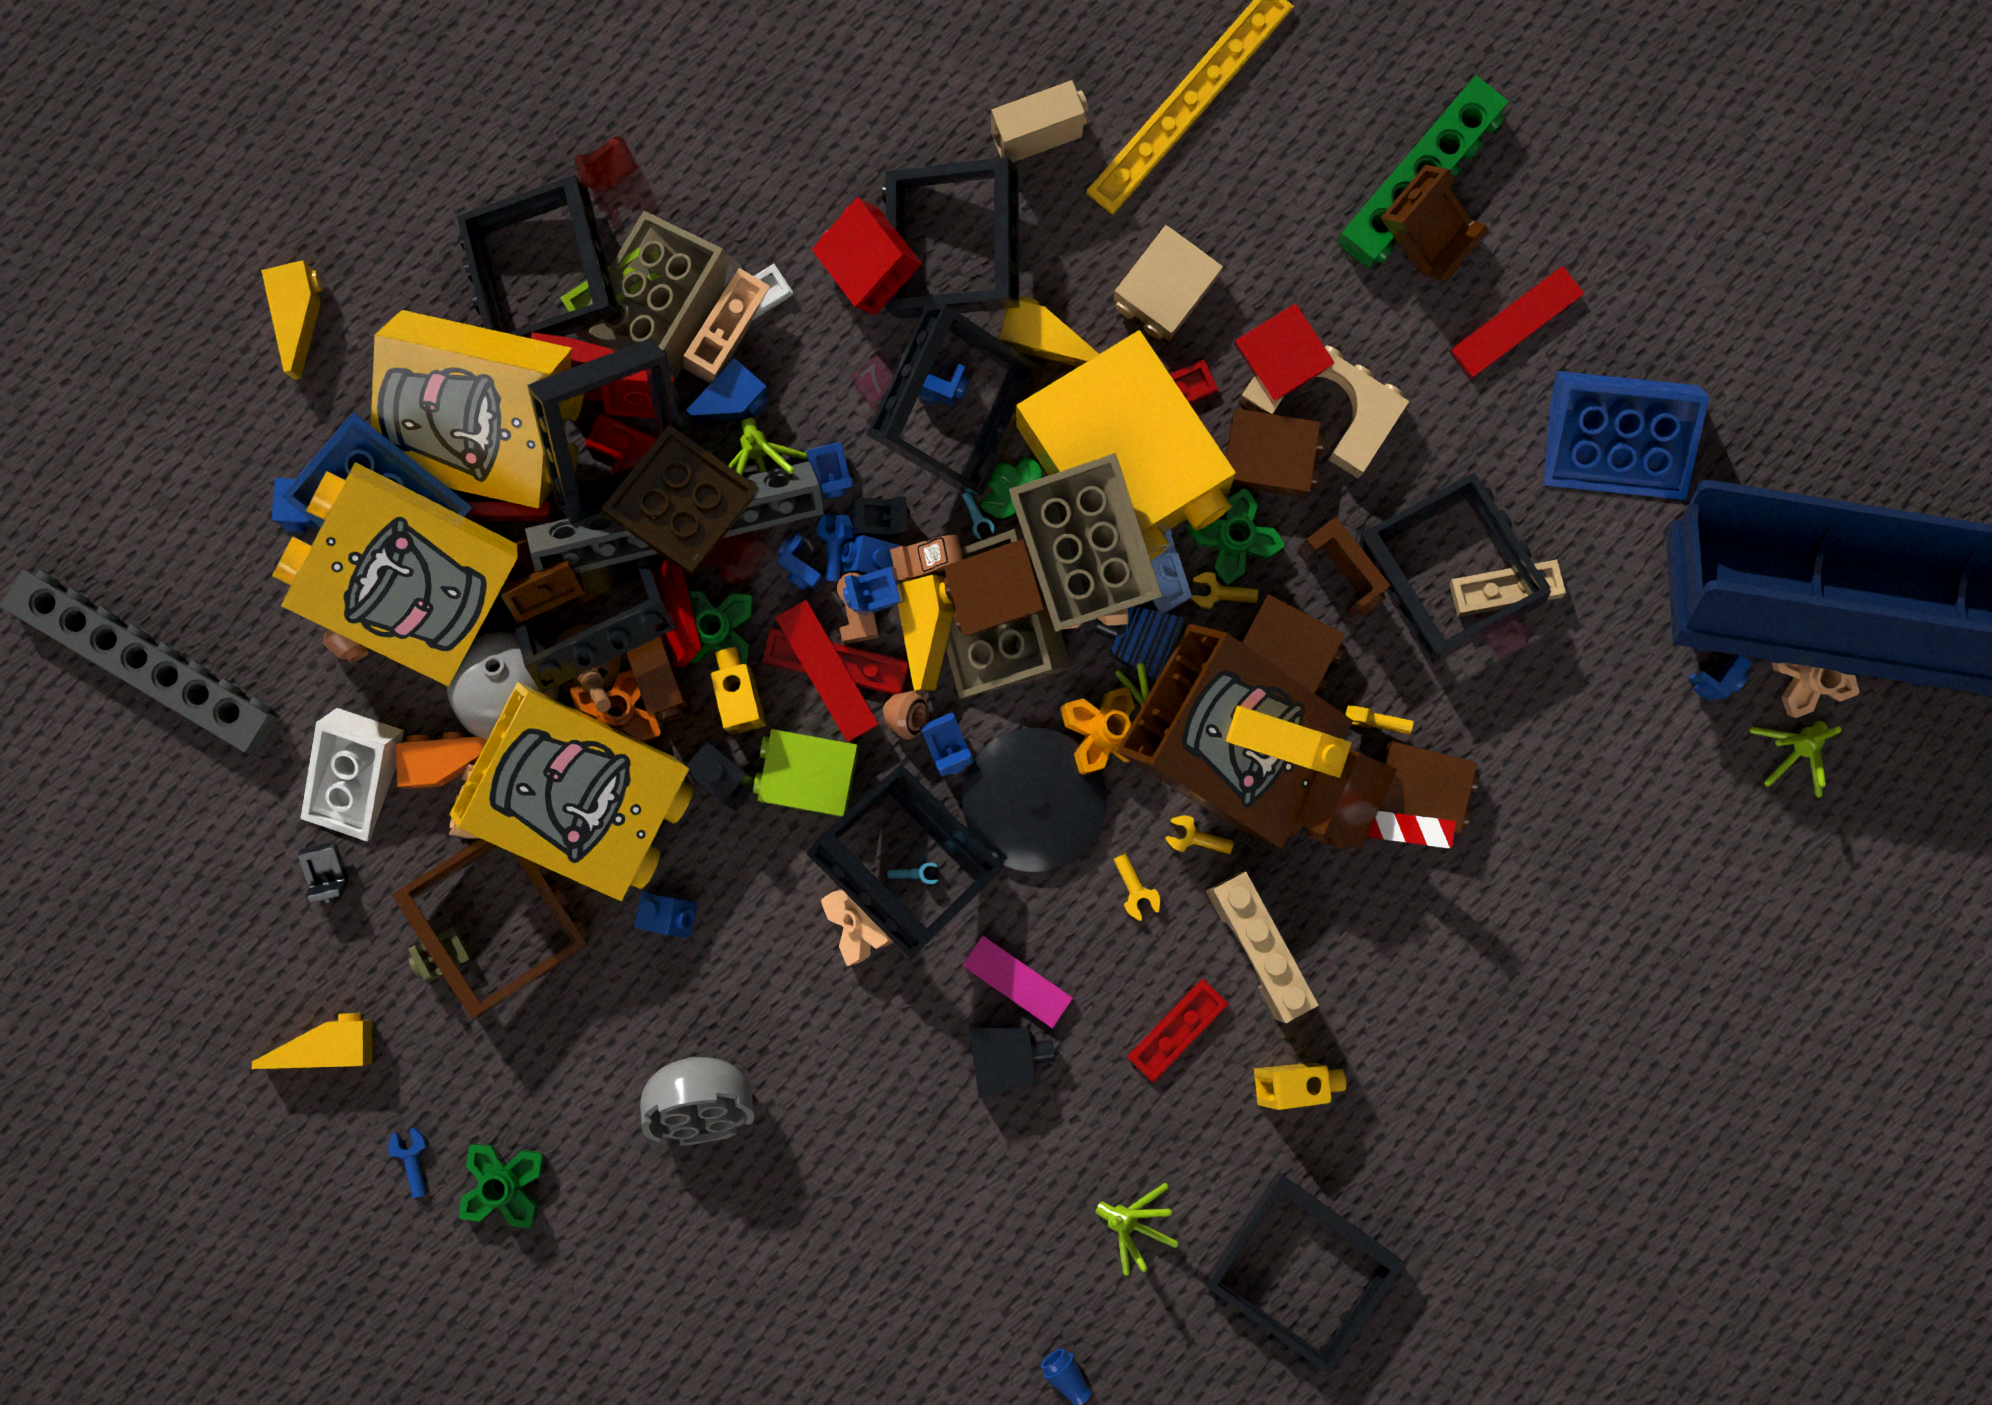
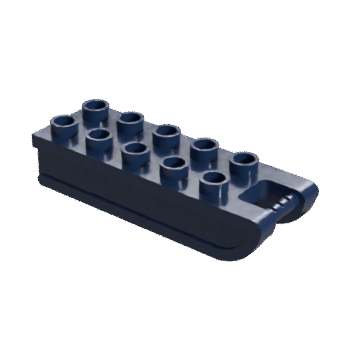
M1713 480L1699 482L1697 490L1681 521H1672L1666 533L1673 645L1691 647L1702 652L1716 651L1760 658L1772 663H1791L1835 670L1847 675L1860 674L1910 682L1922 687L1935 686L1967 691L1992 698L1991 524Z

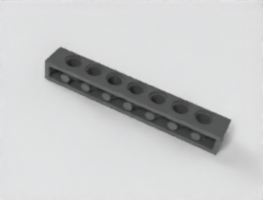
M810 462L792 465L794 468L793 474H789L783 468L745 476L747 480L759 487V493L723 538L824 514L819 483ZM602 512L573 524L568 519L525 528L536 572L568 558L574 571L580 573L659 554Z
M22 569L1 602V608L244 753L257 754L278 720L277 716L269 712L272 708L270 704L255 696L248 700L239 695L241 687L225 678H222L220 682L208 676L211 672L209 668L195 660H191L187 664L178 658L181 653L179 650L162 641L158 646L147 640L151 634L132 623H130L128 628L117 622L120 616L110 609L100 605L96 610L87 604L90 598L71 587L67 592L57 586L60 580L41 569H39L37 574ZM55 598V608L52 612L48 613L47 603L50 599ZM85 615L86 625L78 632L77 622L80 617ZM115 633L117 642L109 650L107 640L110 635ZM146 651L147 662L143 667L139 668L137 664L138 656ZM176 669L178 679L174 685L169 686L167 681L168 675L172 670ZM207 687L209 697L205 703L200 705L198 693L202 688ZM237 705L240 714L238 719L231 723L228 719V712L233 706Z

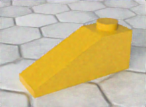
M304 260L261 270L283 371L293 380L301 379L321 304L318 292L323 291V282L319 272L313 270Z
M1019 297V308L1007 309L999 340L1017 352L1074 367H1079L1099 355L1097 351L1046 307L1040 306L1039 302L1035 299Z
M937 575L900 583L904 603L898 604L914 691L936 690L954 615L953 597H950L946 591L944 576Z
M1238 705L1226 738V742L1338 778L1341 777L1352 742Z
M361 1013L338 1014V1021L325 1022L252 1061V1069L345 1067L372 1064V1020H361Z

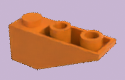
M465 732L443 733V739L429 740V735L407 736V742L395 743L397 787L411 789L443 786L464 773L468 764L475 765L488 739L480 736L465 738Z

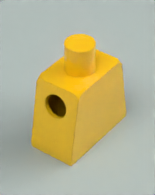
M736 647L717 651L715 654L719 671L712 672L711 678L723 728L731 735L767 726L752 670L747 664H740ZM734 682H740L739 689L731 692V685Z
M1305 1063L1254 1068L1257 1104L1275 1110L1331 1103L1332 1092L1346 1090L1344 1071L1342 1069L1328 1070L1327 1065Z

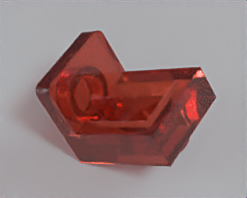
M614 136L590 156L578 154L574 157L581 181L592 189L607 191L638 169L626 142L622 137Z

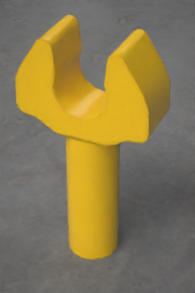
M1205 572L1194 577L1192 580L1193 583L1205 584L1210 588V595L1205 597L1193 595L1190 599L1202 609H1211L1218 600L1257 603L1258 589L1222 586L1216 580L1215 573Z
M1348 706L1346 716L1353 720L1351 725L1363 728L1375 727L1409 735L1412 734L1414 725L1412 720L1374 713L1369 708Z
M1183 815L1170 819L1171 823L1183 826L1187 832L1184 839L1170 836L1165 837L1166 842L1174 850L1184 852L1187 847L1195 844L1225 854H1231L1234 841L1198 831L1194 825L1193 817Z
M1126 853L1114 858L1113 860L1129 891L1128 901L1124 903L1127 913L1138 921L1142 920L1141 913L1137 908V902L1141 898L1148 899L1154 912H1159L1160 896L1158 891L1142 887Z

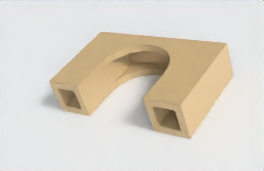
M1325 346V349L1335 363L1316 377L1328 378L1339 384L1348 394L1352 404L1350 426L1328 460L1354 477L1359 478L1409 401L1403 398V392L1391 384H1381L1373 379L1374 375L1370 370L1361 365H1351L1343 360V354L1337 349ZM1254 376L1238 403L1251 411L1273 414L1284 397L1272 403Z
M1247 872L1236 873L1205 890L1221 921L1230 926L1251 961L1261 983L1257 988L1274 1019L1288 1023L1319 1006Z

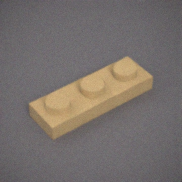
M1552 560L1534 564L1537 570L1541 569L1547 575L1545 579L1551 587L1548 600L1563 598L1566 591L1558 561ZM1511 568L1452 579L1449 583L1458 617L1504 609L1528 596Z

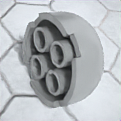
M494 631L474 638L449 687L446 686L449 703L460 723L477 737L489 738L517 682L540 692L524 666L516 632ZM534 640L537 653L545 650L542 645ZM552 676L545 678V680L548 681L552 679ZM559 685L542 694L557 700Z
M689 1057L662 1067L648 1080L640 1100L642 1132L648 1139L658 1143L663 1140L662 1137L679 1139L681 1146L730 1138L737 1135L736 1127L743 1123L751 1125L754 1120L752 1092L746 1077L734 1065L717 1058ZM698 1116L705 1119L706 1130L712 1133L698 1134Z

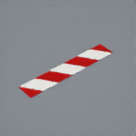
M1378 811L1367 837L1451 849L1453 847L1456 821Z

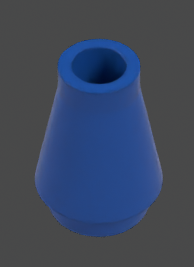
M1059 1348L1041 1363V1368L1044 1371L1043 1377L1066 1396L1073 1405H1082L1090 1398L1092 1392L1084 1380L1073 1353H1067L1064 1348Z

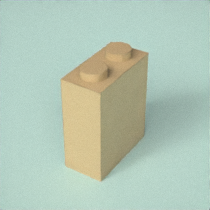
M1071 80L991 109V135L1000 158L1008 157L1012 162L1081 138L1083 125L1087 124L1085 112L1088 111V104L1082 90L1076 91Z
M1165 225L1114 291L1113 301L1117 303L1115 307L1125 317L1132 319L1135 316L1145 324L1143 327L1145 331L1155 339L1160 340L1163 337L1170 341L1219 278L1223 266L1172 228Z

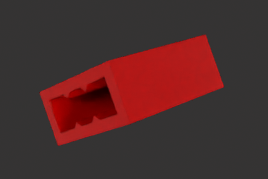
M859 197L845 208L843 214L830 229L823 233L821 239L811 249L854 307L872 315H876L922 264L881 210Z

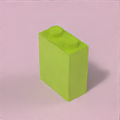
M771 729L770 737L764 736L762 741L760 758H765L763 773H756L753 793L758 794L757 801L842 817L847 813L859 746Z

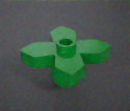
M1246 488L1228 498L1231 508L1226 512L1225 521L1218 519L1198 531H1195L1191 524L1187 527V532L1197 546L1220 548L1213 570L1225 586L1230 585L1245 574L1246 554L1267 560L1285 546V543L1274 528L1255 526L1253 519L1258 504ZM1232 532L1239 533L1242 539L1241 542L1233 540L1229 534Z
M688 591L701 644V650L689 664H699L713 648L717 652L736 647L740 664L749 665L750 646L734 630L752 619L753 597L747 594L731 593L718 608H714L702 591ZM715 623L720 624V630L716 634L710 635V626Z
M477 1143L470 1145L466 1167L479 1182L475 1189L461 1197L459 1218L481 1222L495 1208H499L509 1226L532 1227L535 1224L538 1204L522 1186L542 1175L545 1154L538 1151L522 1150L505 1165L495 1146ZM498 1180L503 1183L505 1192L498 1189Z

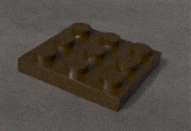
M668 425L603 505L601 510L605 516L687 574L693 576L759 493V487L671 425Z

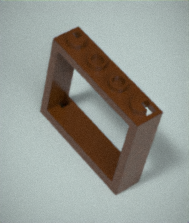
M479 839L391 894L473 1021L586 949L587 943L584 939L589 936L579 918L572 921L564 910L570 905L560 889L557 887L552 891L545 881V878L550 876L547 869L514 854L571 941V944L480 1002L414 899L499 847L483 839Z

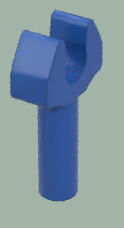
M823 514L817 525V536L822 537L827 542L826 581H839L842 543L846 539L853 537V526L848 515H837L835 521L834 514Z
M417 1127L410 1129L413 1141L410 1149H405L402 1146L399 1133L394 1132L388 1143V1152L390 1157H398L404 1161L412 1198L427 1195L419 1156L422 1150L428 1146L425 1135Z

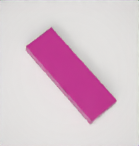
M985 936L981 937L962 965L1051 1028L1054 1027L1073 999L1070 995Z

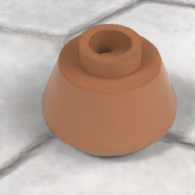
M330 629L324 634V646L340 660L348 659L349 663H352L369 654L367 647Z
M918 691L895 694L885 703L883 718L888 728L901 738L910 740L922 733L920 726L928 722L929 706L924 696Z

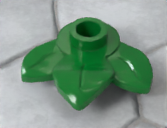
M1025 456L1016 468L1007 463H997L992 473V480L988 482L993 492L981 501L980 507L987 514L999 519H1007L1017 514L1009 489L1042 478L1043 474L1039 464L1028 456Z

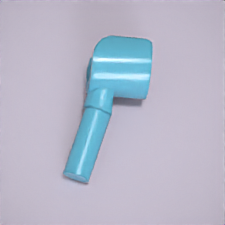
M967 492L964 493L962 497L974 522L972 526L974 536L981 539L977 532V525L981 522L987 523L993 534L994 524L989 519L983 518L972 495Z
M929 862L924 863L919 868L888 870V879L911 878L919 879L924 884H934L938 880L925 879L923 871L928 866L938 867V865Z

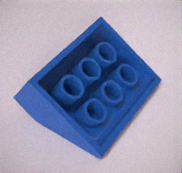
M1557 371L1550 402L1544 485L1686 500L1709 395L1699 385Z
M355 412L347 418L282 495L283 499L321 527L325 520L307 512L306 509L323 476L328 471L346 480L356 462L463 517L472 509L471 505Z

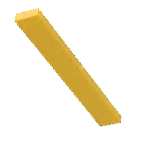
M1253 0L1087 189L1086 193L1109 213L1114 215L1291 13L1294 6L1287 0Z

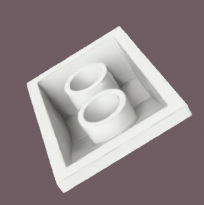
M336 708L317 721L301 819L364 841L370 840L396 769L395 743L402 742L404 730Z

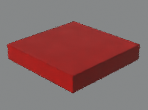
M1296 303L1234 342L1237 350L1272 403L1326 371L1335 363Z

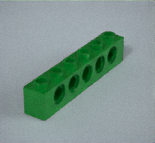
M1475 75L1342 231L1336 243L1368 269L1375 261L1383 264L1395 249L1391 245L1395 238L1389 229L1387 233H1378L1374 230L1372 223L1382 222L1384 224L1381 216L1395 201L1394 197L1399 196L1416 177L1417 170H1422L1425 165L1449 169L1454 178H1456L1462 170L1458 166L1460 161L1465 156L1471 160L1484 144L1480 140L1487 130L1493 134L1505 120L1506 116L1502 112L1509 101ZM1462 118L1472 119L1476 124V128L1465 126ZM1439 145H1450L1454 150V154L1444 153Z

